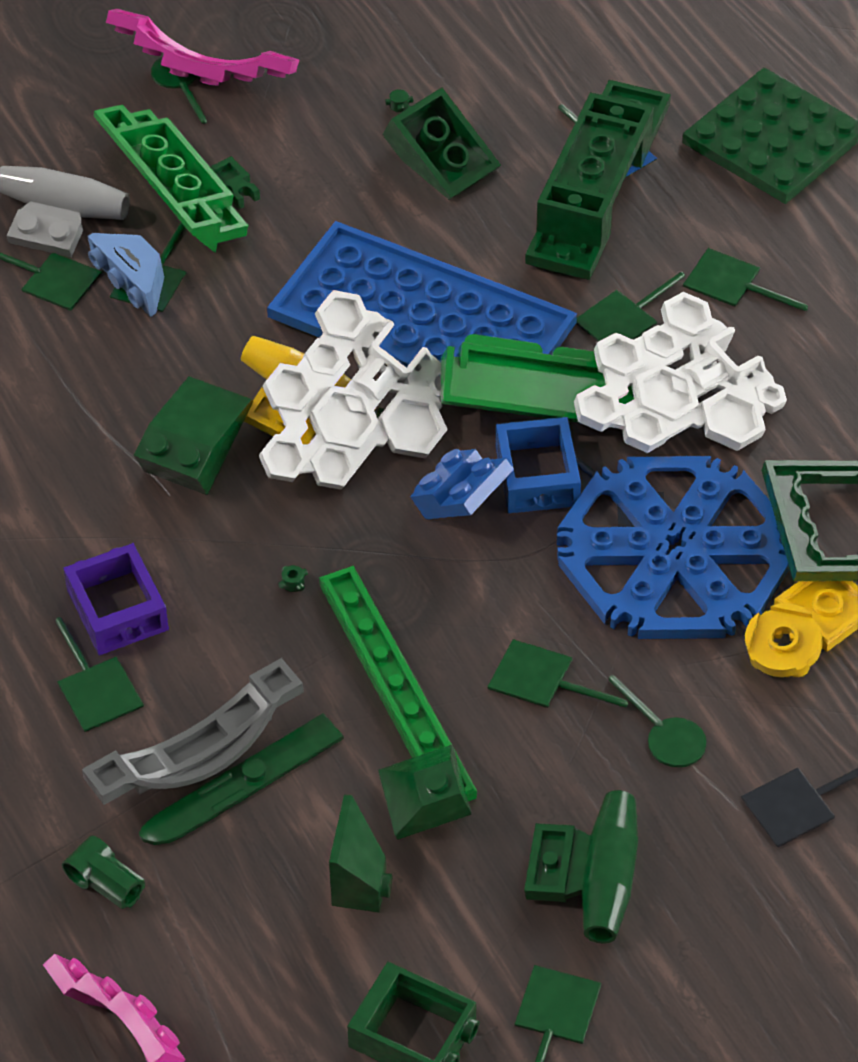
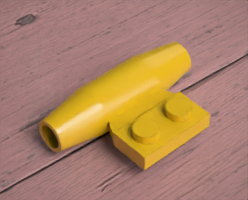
M252 336L242 352L241 361L267 380L280 363L297 366L303 359L304 353L289 346ZM343 374L334 386L345 388L351 379ZM261 387L253 400L244 422L271 436L275 434L280 435L285 429V425L279 412L272 409L266 393ZM307 418L305 422L308 429L300 438L302 444H309L316 436L309 418Z

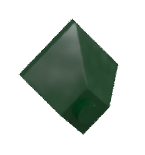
M452 745L378 770L397 840L472 815Z
M344 794L329 859L331 904L336 907L379 913L382 898L390 897L393 875L386 873V857L352 795Z

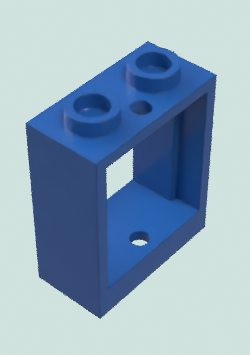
M567 417L496 424V453L498 459L507 458L513 467L511 450L560 445L566 473L515 478L513 470L502 481L508 514L572 507L581 495V480Z

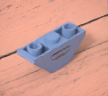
M92 233L87 236L91 250L88 252V256L92 264L98 270L102 268L107 273L114 287L117 289L122 287L127 292V296L134 307H141L150 317L155 315L164 281L160 254L141 235Z

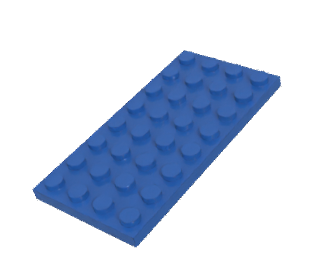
M337 221L332 224L267 307L269 318L320 338L323 331L315 316V312L329 294L336 290L360 295L366 310L378 312L385 319L393 321V328L379 347L406 368L422 347L427 348L431 355L437 358L440 363L441 356L447 346L455 347L454 356L459 357V346L470 334L537 343L541 346L543 354L552 355L553 351L562 345L577 323V313Z

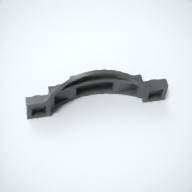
M280 658L249 676L250 682L233 698L188 730L157 745L136 752L119 755L115 750L83 768V778L103 805L133 788L140 795L151 788H178L205 780L228 767L246 752L260 736L268 722L272 720L275 709L304 692L303 683L286 662Z

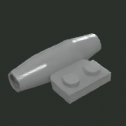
M0 167V193L26 203L22 209H18L7 233V239L10 244L49 253L54 252L72 258L83 232L81 217L123 220L128 213L130 205L128 193L92 178L42 167Z

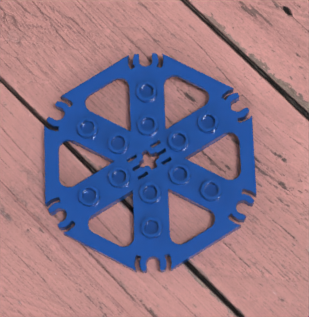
M711 456L627 457V462L623 459L618 460L617 470L619 473L617 474L610 472L606 466L603 467L602 477L598 471L595 473L557 528V546H568L566 548H558V566L604 624L610 616V628L615 629L621 621L629 622L628 636L630 637L634 636L637 631L638 639L726 638V633L730 636L735 635L736 624L734 620L743 622L747 627L752 617L757 613L762 615L790 570L771 502L744 470L738 478V466L734 465L729 472H720L721 459L717 458L711 463ZM689 471L694 474L696 479L673 512L646 480L645 476L649 472ZM736 493L745 495L765 519V522L759 526H712L730 497ZM605 494L610 496L616 505H619L635 527H589L584 524L583 518L600 495ZM682 537L681 546L672 549L669 554V545H674ZM717 564H769L770 567L753 592L743 593L737 590ZM585 565H638L623 589L617 594L604 592L585 568ZM676 580H678L705 615L701 617L664 618L657 615L656 611Z

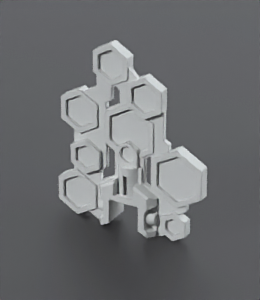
M333 290L315 312V316L323 331L321 337L314 341L297 366L280 363L262 386L272 409L279 412L285 429L280 435L275 434L259 454V458L268 478L293 482L298 474L312 473L318 486L342 490L375 446L383 447L387 442L392 453L426 458L448 429L439 412L442 407L440 402V361L431 355L427 348L422 347L406 368L379 347L393 328V321L385 319L378 312L366 310L360 295ZM353 351L359 371L345 388L334 386L350 366L347 356ZM379 371L381 376L375 381L373 378ZM388 392L396 393L393 400L377 418L374 409ZM309 418L316 436L309 444H302L300 438L308 429L305 421Z
M685 292L663 303L661 308L663 325H657L647 330L635 340L614 333L597 342L594 348L598 371L604 374L606 385L601 388L594 385L577 394L574 400L578 422L600 432L608 427L622 429L625 443L646 453L661 446L667 439L689 427L699 429L702 426L707 438L738 451L763 436L766 429L762 416H764L765 412L773 414L783 408L787 401L784 388L774 383L773 376L765 368L763 357L756 356L737 366L725 354L724 351H726L735 332L734 327L727 328L722 322L712 318L708 302ZM688 347L690 348V362L676 370L667 367L682 359L684 355L683 350ZM631 386L634 400L626 404L619 403V399L628 394V387ZM713 391L717 393L709 397L708 399L698 403L697 398L706 394L707 392Z

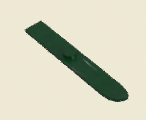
M322 713L153 816L142 826L139 831V837L143 842L153 845L167 844L178 840L343 740L344 736L326 715Z

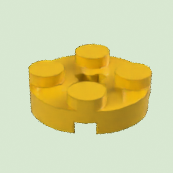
M790 603L770 606L771 610L764 612L762 615L757 613L750 620L745 632L746 649L752 666L775 677H802L806 675L810 667L819 658L823 643L819 624L813 619L812 614L807 609ZM783 634H789L790 641H792L791 644L778 646V643L774 642L775 638L781 639Z

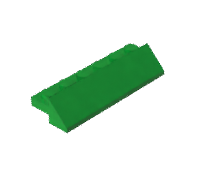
M124 105L94 110L93 116L194 237L216 253L217 243L247 235L248 224L232 207V192L168 117L158 119L150 109L130 113Z

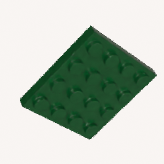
M763 67L687 129L682 135V143L782 203L787 204L858 143V120Z

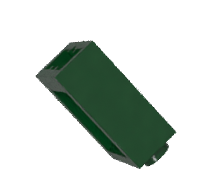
M387 961L347 1026L348 1047L379 1062H459V1051L465 1042L470 1044L479 1029L480 1021L476 1019V1002ZM398 997L456 1024L435 1060L376 1033Z

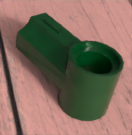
M93 835L89 836L62 862L63 871L73 883L83 889H87L89 886L121 909L125 907L131 908L139 900L140 894L145 888L144 879L115 859L114 853L109 846Z

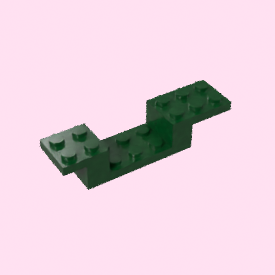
M608 80L602 95L590 92L537 201L536 233L525 254V264L587 280L591 279L611 235L612 205L630 166L642 167L670 106L671 94L613 80Z

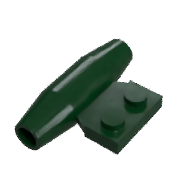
M621 790L606 793L591 835L575 828L574 825L535 824L524 888L526 899L566 902V899L582 894L584 935L595 943L606 944L616 939L631 897L638 848L635 797Z

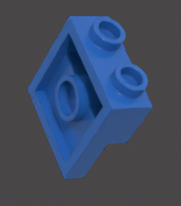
M454 449L442 457L441 462L436 465L434 472L427 474L420 480L410 497L425 519L471 515L514 469L507 458L482 459L476 449L462 451Z

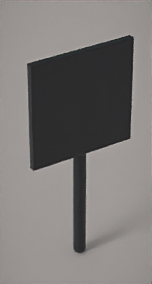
M797 767L741 796V798L775 845L780 847L835 818V815L820 796L858 777V768L814 789Z

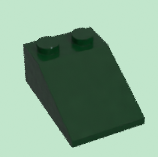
M443 87L392 118L382 134L399 158L448 200L501 166Z
M188 376L149 423L134 453V457L144 472L208 495L250 410L253 400Z

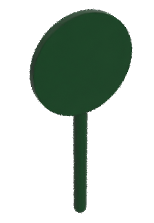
M163 57L156 60L151 67V77L154 82L165 88H182L202 124H206L207 119L188 88V85L193 83L198 76L190 73L188 77L171 74L169 67L161 65Z
M614 675L609 677V681L655 725L649 733L648 747L656 760L664 765L680 768L690 766L702 758L706 750V736L696 723L678 717L667 718L661 721Z

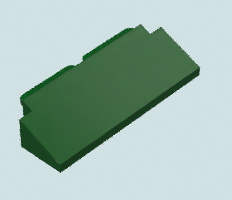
M470 334L459 346V357L454 356L455 347L447 346L441 356V404L541 418L567 417L570 422L580 423L578 422L574 405L577 394L594 385L600 388L606 385L604 374L598 371L594 351L557 347L552 355L543 354L541 346L537 343ZM631 386L628 387V394L619 399V403L626 404L634 400Z

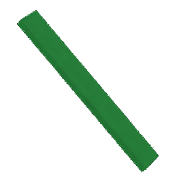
M354 565L319 577L323 593L411 757L414 758L452 745ZM455 751L468 801L477 798V790Z

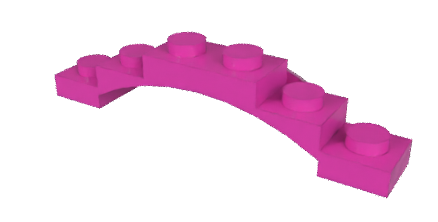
M118 8L108 11L106 23L115 25V31L123 34L134 35V31H136L133 44L142 46V52L150 55L161 56L163 52L161 65L169 67L170 73L177 76L188 77L190 73L201 76L200 82L219 86V82L230 80L231 74H234L233 77L236 79L252 82L253 78L263 76L265 68H268L267 74L285 78L286 74L297 72L299 59L273 51H267L257 57L242 60L208 57L176 43L164 34L148 16Z
M54 954L43 964L64 995L84 1004L110 1009L132 1032L147 1062H184L186 1060L177 1048L180 1044L178 1038L168 1027L159 1024L154 1017L157 1014V1010L145 996L139 995L136 997L122 991L113 979L108 976L103 979L90 973L75 958L68 960Z

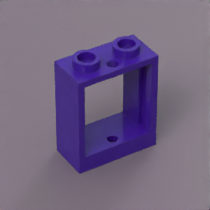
M134 543L114 548L109 552L86 560L77 561L63 568L69 596L98 655L169 630L166 606ZM133 572L147 601L98 618L84 589Z

